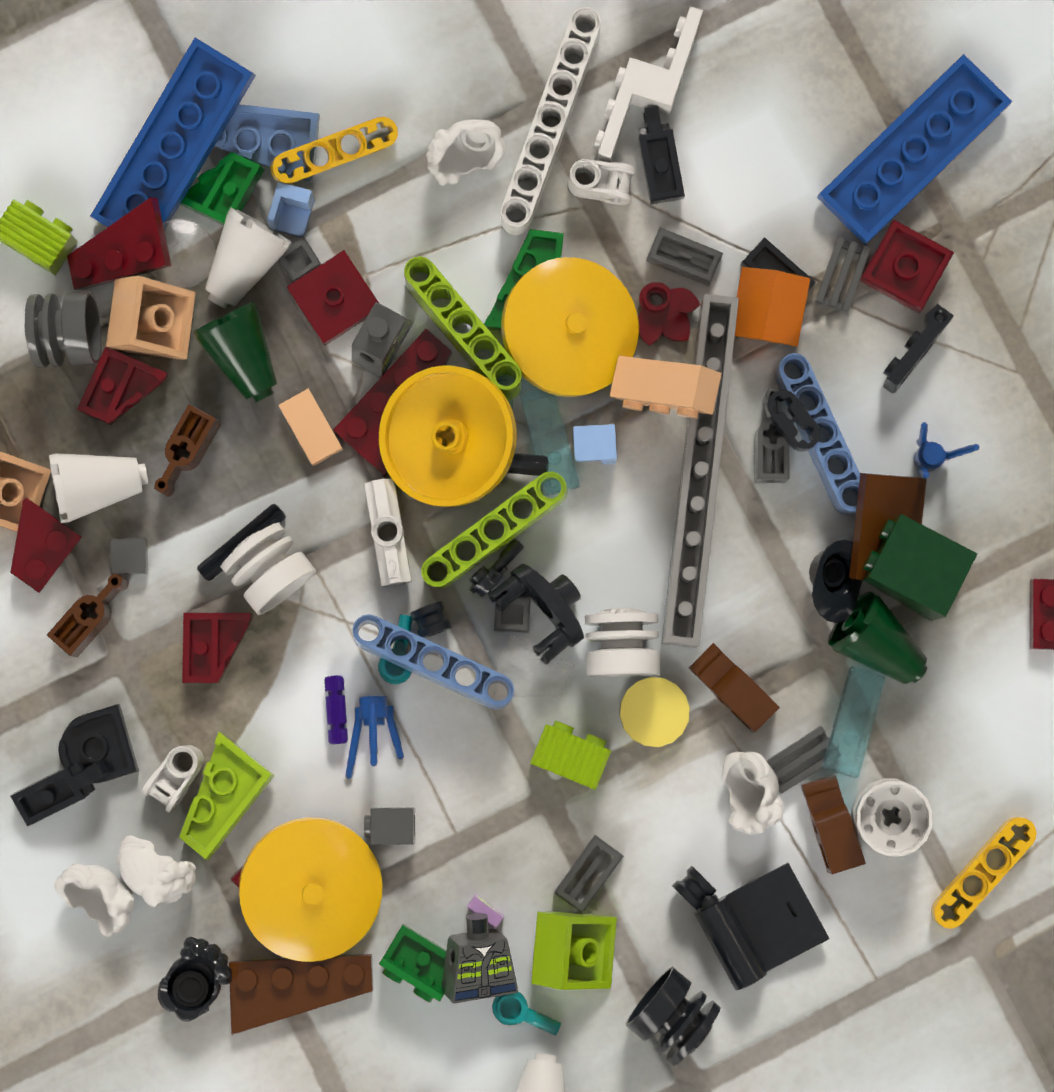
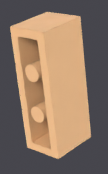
M618 356L610 397L623 401L622 407L642 411L644 405L649 406V411L665 415H669L670 409L677 410V415L697 419L698 413L713 415L722 373L702 365Z

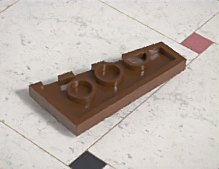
M372 954L339 955L314 962L295 961L287 958L230 961L229 967L232 970V982L230 983L231 1035L372 992L374 990Z

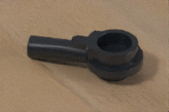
M513 539L499 554V559L489 569L483 565L471 576L469 581L472 583V586L469 590L473 594L477 592L481 598L484 597L503 578V574L508 570L507 565L524 549V546L517 539Z

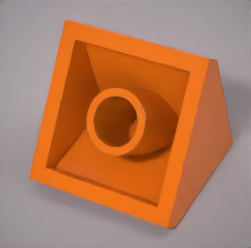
M742 267L736 297L739 298L735 336L798 347L810 278L777 270Z

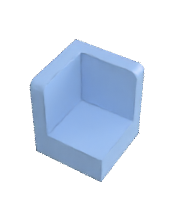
M278 182L267 218L270 229L300 238L304 237L315 202L312 191Z
M615 424L573 426L572 434L576 462L602 461V464H616Z

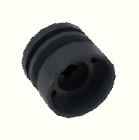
M672 966L660 976L643 996L629 1016L626 1026L643 1041L648 1040L659 1032L661 1036L655 1046V1051L661 1054L672 1045L666 1060L675 1066L687 1055L693 1053L705 1040L721 1007L712 1000L701 1009L707 997L703 991L687 1000L685 997L692 983Z

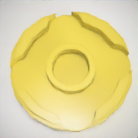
M649 677L637 681L626 691L621 701L619 717L623 729L632 740L644 746L661 747L674 742L683 734L689 722L690 707L686 695L677 684L665 678Z

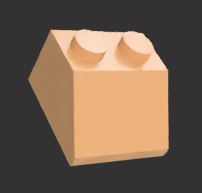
M142 276L115 279L106 347L137 355L187 359L196 292Z
M0 452V527L18 531L22 502L25 497L40 506L51 469Z

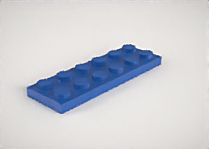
M195 37L90 217L109 227L144 201L154 197L158 198L165 231L256 75Z
M963 54L827 185L817 198L866 246L1013 101Z

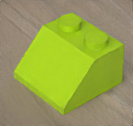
M537 911L531 984L559 990L611 989L617 917L571 912Z

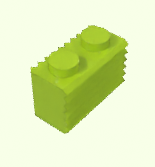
M13 199L0 218V242L56 276L66 261L67 255L72 252L78 242L71 235L73 228L58 218H55L53 222L42 217L44 211L28 200L23 205Z
M556 720L553 726L545 724L530 764L596 790L612 751L605 748L607 741L588 733L585 739L572 735L574 727Z

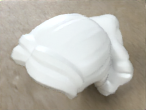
M462 120L453 124L448 131L439 129L436 131L432 142L428 145L429 151L426 154L428 160L427 168L435 175V179L440 185H446L447 183L454 185L460 181L461 175H466L477 169H493L506 152V144L501 138L500 127L488 120Z
M732 752L724 759L721 779L728 786L730 792L729 802L731 806L729 810L731 814L728 822L733 825L736 831H742L750 835L763 833L767 827L779 823L783 818V801L778 794L779 784L777 776L764 757L757 752Z
M126 836L121 841L116 863L119 866L125 884L134 893L142 896L148 905L158 907L164 903L176 902L179 898H182L183 893L186 894L192 890L196 880V867L192 862H177L170 856H160L154 851L155 847L151 841L142 840L135 836Z
M76 863L65 869L55 881V890L64 899L66 904L72 908H84L88 917L96 921L99 932L102 935L110 937L115 933L123 931L130 923L131 919L128 914L133 911L135 901L132 890L125 884L122 878H117L109 869L98 865H81Z

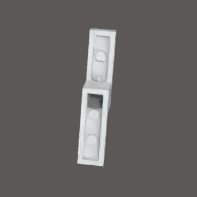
M690 7L686 18L680 16L674 36L678 37L679 41L676 49L669 48L663 68L634 58H629L626 68H619L614 87L619 88L616 100L609 99L604 119L609 121L605 132L599 130L593 147L594 151H598L597 161L612 162L631 104L641 108L658 106L660 114L670 116L701 22L703 10Z

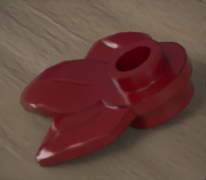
M651 282L645 285L639 295V305L642 309L638 315L641 339L648 346L654 344L661 334L672 341H688L690 322L687 314L700 306L697 297L690 290L683 287L670 289L661 282ZM652 295H659L662 298V303L655 306L650 303L649 298Z

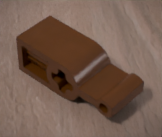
M188 404L166 443L165 456L170 463L162 478L156 480L155 490L167 497L171 496L174 493V484L181 471H191L199 465L221 426V423L216 418ZM178 449H187L190 452V456L188 458H180L176 453Z
M117 573L111 575L108 578V584L97 597L86 595L79 598L46 636L69 656L78 658L108 624L112 614L109 603L120 591L128 588L129 581ZM89 605L96 607L97 618L89 617L90 613L87 610Z
M714 643L688 668L752 733H756L780 708Z
M836 775L802 784V792L810 812L811 823L827 873L833 875L866 864Z

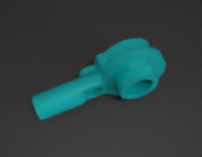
M400 614L397 626L411 631L413 622L411 616ZM404 639L394 641L393 648L391 649L392 652L397 656L408 654L406 653L408 641ZM382 658L379 660L378 671L385 682L399 685L410 678L412 672Z
M519 991L514 994L496 996L493 1000V1014L504 1025H516L524 1021L555 1036L560 1029L561 1022L528 1008L525 997Z

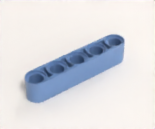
M788 354L776 368V382L780 390L790 391L798 399L800 396L806 395L814 400L815 409L808 411V413L817 423L818 427H823L829 432L830 437L828 442L822 443L818 441L808 452L834 508L843 515L855 514L857 505L848 506L842 499V492L850 489L858 495L860 472L810 363L801 354ZM789 364L797 366L800 369L801 377L795 380L788 378L784 373V366ZM786 400L785 402H786L787 406L789 407V406H790V403ZM796 423L802 439L810 443L809 435L812 433L809 428L802 430ZM837 458L841 460L844 466L843 473L838 475L830 472L827 465L828 459Z
M370 614L359 617L353 625L354 641L361 649L495 710L503 709L513 698L514 685L507 676L397 625ZM371 624L377 627L379 634L376 639L372 641L361 639L358 633L362 626ZM397 639H404L411 645L410 652L405 656H397L391 650L392 643ZM429 654H437L442 658L443 666L437 671H430L423 665V659ZM460 669H470L474 673L475 681L473 684L463 686L457 682L455 674ZM494 683L502 684L507 689V697L501 701L493 700L488 695V687Z

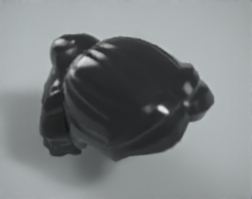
M188 937L184 940V947L180 952L181 958L172 964L158 986V1000L161 1007L166 1011L174 1012L184 1022L192 1021L208 1012L209 1007L220 993L221 985H228L232 982V970L228 966V956L221 953L218 945H209L208 941L194 937Z

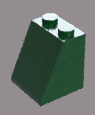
M903 514L894 517L893 521L887 519L878 538L883 540L877 552L872 550L863 564L862 569L867 571L863 580L930 621L946 617L978 553Z

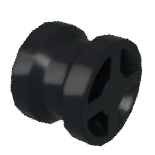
M442 601L421 607L410 613L412 620L418 624V636L428 638L452 628L450 621L444 618V605Z
M693 866L687 870V876L682 881H676L672 885L696 911L701 907V902L706 896H712L717 891Z

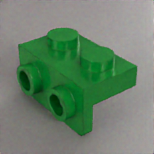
M402 924L379 962V965L384 967L382 973L396 983L400 984L402 980L410 983L415 987L413 993L427 1002L431 1003L433 998L440 1002L444 996L442 980L446 950L405 924Z

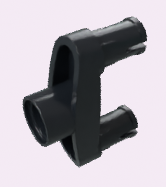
M522 563L510 572L511 577L488 593L492 603L497 600L495 606L500 611H503L507 605L521 594H528L554 624L556 630L540 643L533 646V651L537 656L549 648L540 658L546 665L568 646L574 647L584 639L582 628L570 608L581 599V595L574 583L563 574L549 583L533 568Z

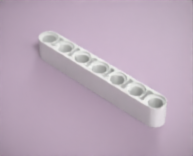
M590 7L578 8L570 18L501 207V223L504 230L511 235L518 236L524 234L532 224L597 46L601 19L597 11ZM581 23H589L594 29L588 33H583L576 27ZM569 54H577L583 60L578 64H570L565 58ZM558 85H566L571 89V92L561 96L554 92V88ZM547 116H554L558 118L560 123L555 127H547L542 123V120ZM542 147L548 151V155L545 158L536 159L530 152L534 148ZM529 178L534 180L537 186L533 190L526 191L520 188L519 183L523 179ZM513 210H520L526 217L521 222L515 223L510 221L507 215Z

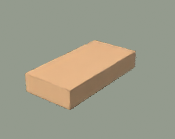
M309 388L278 405L312 466L343 450Z

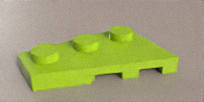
M219 731L214 742L216 745L211 759L206 763L203 771L204 777L197 796L193 798L179 835L182 841L206 860H210L275 776Z

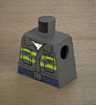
M376 302L351 345L352 363L381 378L390 366L414 322Z
M472 913L467 915V933L451 935L447 940L442 992L453 1004L518 993L507 938L497 929H488L487 914Z

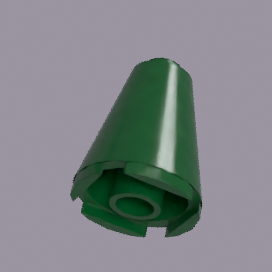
M254 302L227 313V315L193 331L198 343L245 399L253 397L256 403L274 394L271 387L276 385L277 381L259 311Z
M871 591L861 595L857 599L852 614L845 621L835 623L830 632L828 644L834 651L903 684L918 682L927 671V657L881 597Z

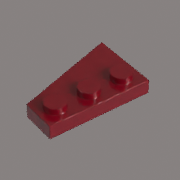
M150 197L67 255L74 290H84L114 282L115 279L137 276L172 266L158 198Z

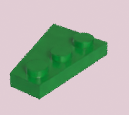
M529 230L512 265V269L484 323L487 329L501 331L504 304L510 291L522 276L543 262L561 258L564 233Z

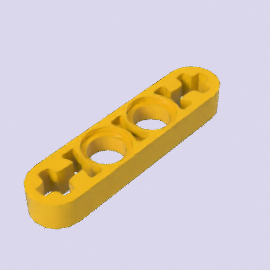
M377 117L288 150L273 159L270 167L271 175L277 182L292 184L383 150L396 141L398 136L397 126L388 117ZM377 124H380L381 128H388L389 134L385 136L386 142H383L381 138L370 140L368 144L372 148L367 149L365 136L375 132L378 129ZM360 129H365V136L360 131ZM345 135H352L357 138L359 142L357 153L347 154L343 151L341 140ZM313 147H321L327 152L328 159L324 166H316L311 162L309 154ZM302 152L303 164L309 172L304 173V167L301 166L291 171L292 178H288L286 173H279L278 168L282 166V159L291 164L300 160L297 153Z
M1022 817L1009 818L992 835L935 899L931 907V914L937 924L952 929L960 926L1033 845L1037 832L1030 820ZM1024 825L1026 828L1023 834L1026 838L1024 841L1021 839L1013 841L1010 847L1016 851L1012 854L1006 846L998 841L1002 838L1003 841L1009 842L1015 834L1011 828ZM999 849L1004 854L1005 860L1002 867L994 870L987 865L986 856L989 851ZM971 875L977 876L981 881L979 893L973 896L967 895L963 890V881ZM954 891H956L959 897L969 901L966 907L963 903L959 902L953 910L956 914L955 919L945 918L943 920L941 918L944 914L941 909L942 905L951 906L957 900L956 897L951 895Z

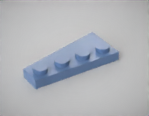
M239 104L214 147L230 153H236L248 160L271 167V162L279 154L318 140L320 115L319 113ZM313 147L309 154L310 160L314 165L317 147ZM302 152L297 153L300 160L288 164L285 159H282V166L278 168V171L291 175V171L301 166L304 167V173L309 172L303 164ZM314 176L303 180L313 184Z

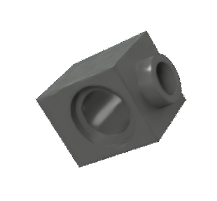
M415 807L371 808L370 815L364 816V836L370 837V845L415 844Z

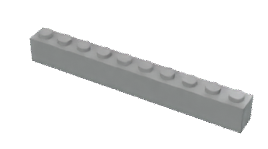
M704 294L700 303L694 365H702L720 372L722 375L713 415L698 413L697 419L687 417L661 644L697 648L700 644L739 298Z

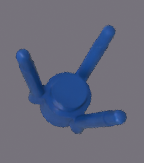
M923 422L919 438L916 441L919 448L914 455L915 464L919 468L917 474L927 479L930 476L929 472L940 467L944 461L979 450L980 447L978 444H973L952 451H945L940 444L927 441L928 424Z
M387 696L359 698L360 707L355 708V722L345 774L347 779L352 778L362 722L364 726H369L371 766L377 765V726H384L385 719L397 758L400 760L404 758L394 720V707L387 706Z

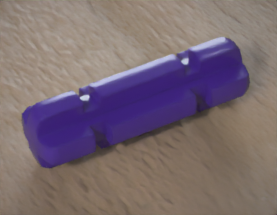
M340 675L327 676L324 679L325 691H328V696H325L327 725H330L328 742L332 745L345 744L348 741L347 729H344V724L347 723L345 695H342V690H345L344 678Z

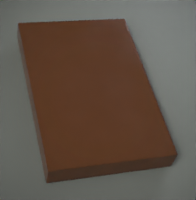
M860 473L849 578L863 580L867 572L862 569L863 564L872 550L877 552L883 540L878 538L887 519L893 521L894 517L903 514L922 524L927 479Z

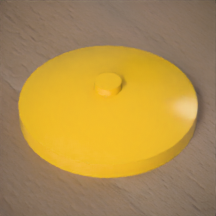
M564 257L548 260L537 265L522 276L514 285L504 304L501 333L505 350L517 363L525 380L549 394L563 397H578L592 394L613 382L618 356L633 357L639 335V322L632 297L623 283L613 273L603 266L586 259Z
M436 366L412 375L392 394L381 417L379 447L387 472L395 484L410 497L433 506H462L475 502L489 494L506 475L516 450V422L507 398L487 377L463 367Z
M299 818L273 828L251 849L240 874L239 901L242 914L250 931L267 949L277 955L295 961H322L346 952L356 945L369 931L381 905L382 876L373 852L366 842L352 829L326 818Z

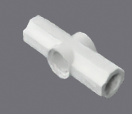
M391 478L364 483L381 586H397L412 582L395 482ZM392 524L397 527V535L393 540L383 541L379 538V531L383 525Z

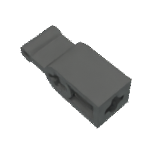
M769 388L762 400L764 406L768 398L778 389ZM777 405L773 409L775 413H777ZM766 414V420L761 423L754 435V483H786L790 479L789 444ZM769 429H773L774 435H779L774 444L770 443L768 437L763 436ZM771 454H772V473H771Z

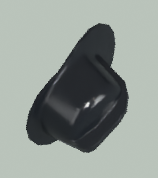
M844 539L833 542L824 551L816 555L809 568V578L813 585L812 598L814 607L821 617L833 623L845 621L852 614L863 581L849 578L853 542Z

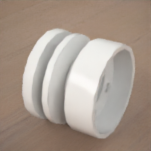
M274 523L247 537L220 566L226 575L237 572L231 580L235 586L252 581V585L243 596L257 615L264 614L282 603L301 588L316 572V569L302 551L285 557L284 554L294 542L290 536L279 540L285 532L280 523Z
M633 608L606 609L596 614L585 615V625L601 626L600 632L585 633L586 640L601 642V649L586 652V676L659 675V651L643 648V641L659 637V631L643 630V625L659 623L658 614L647 613Z
M881 778L868 783L857 794L852 806V822L858 836L874 851L886 856H904L915 852L927 841L932 829V810L927 798L915 786L896 778ZM895 806L897 808L895 815L898 816V820L895 823L888 821L887 824H884L885 817L881 814L885 808L892 810Z

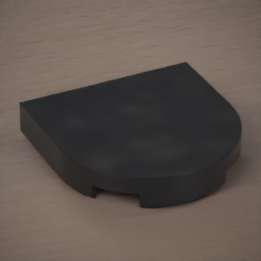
M120 704L81 715L72 720L65 729L58 746L59 758L63 767L81 762L85 769L102 760L109 773L93 782V784L107 782L139 772Z

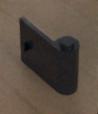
M789 862L719 899L716 894L703 899L701 907L694 913L736 991L752 985L762 979L767 974V971L830 939Z

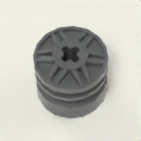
M67 292L64 295L62 308L57 295L53 293L47 294L45 299L40 294L30 295L27 298L24 324L25 338L34 367L47 368L50 363L54 367H61L64 362L65 352L70 363L74 366L94 365L99 362L102 341L101 324L97 302L92 292Z

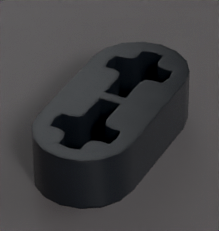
M778 390L768 398L765 405L766 414L787 443L794 450L800 452L812 449L819 441L820 429L798 398L787 390ZM776 399L780 402L787 400L790 403L787 411L792 417L791 420H789L784 412H779L778 414L774 412L773 409L777 405ZM794 422L802 430L807 428L811 430L812 433L809 435L810 443H807L805 440L800 442L796 440L795 436L798 434V430L793 425Z

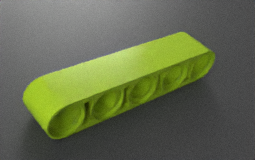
M422 256L410 259L405 265L404 276L406 288L411 296L473 371L491 380L502 391L507 400L516 398L522 386V374L517 363L432 261ZM421 272L429 276L423 282H417L412 279L414 274ZM438 298H445L450 301L448 306L442 308L433 305V302ZM462 323L472 327L469 332L463 334L457 333L454 330L457 325ZM481 349H487L493 353V356L487 360H482L476 357L475 354ZM502 375H509L515 379V382L509 386H503L497 382V379Z
M546 472L534 479L430 556L421 568V575L424 581L436 588H446L459 580L563 503L568 495V485L564 478L558 473ZM549 480H556L561 484V491L554 498H547L542 492L543 485ZM518 502H531L533 511L528 518L519 519L516 517L514 509ZM494 521L502 522L504 526V533L497 540L489 539L486 533L488 525ZM465 542H472L476 547L475 556L469 561H463L459 557L458 550ZM437 563H444L448 570L447 576L444 580L435 582L431 577V569Z

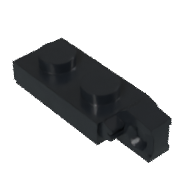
M658 106L644 108L645 127L638 128V142L650 205L684 199L685 193L673 129H670L669 123L661 124Z
M936 304L925 315L924 331L920 333L916 330L904 346L908 349L901 360L894 357L884 370L883 374L887 377L883 387L892 394L897 392L954 317L952 313Z
M102 760L85 769L81 762H78L14 792L10 797L26 825L30 826L85 799L91 792L96 790L92 783L103 778L102 776L109 772Z

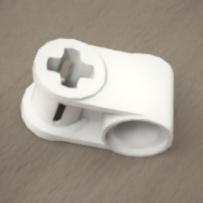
M581 159L572 165L568 178V188L573 195L579 198L600 200L615 205H628L632 199L629 195L631 176L635 175L636 169L624 163ZM585 172L592 177L593 182L583 185L576 180L575 176ZM619 179V188L617 189V180Z
M184 745L172 749L160 767L148 779L141 793L144 796L151 795L166 806L165 810L168 813H172L183 800L189 786L202 770L204 756L201 750L193 745ZM182 752H187L192 756L193 765L189 771L182 770L178 765V757Z

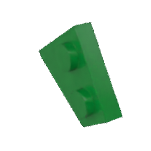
M231 152L220 160L215 168L207 170L197 177L199 182L188 190L180 205L224 226L227 213L231 207L236 211L243 210L265 170L261 165Z

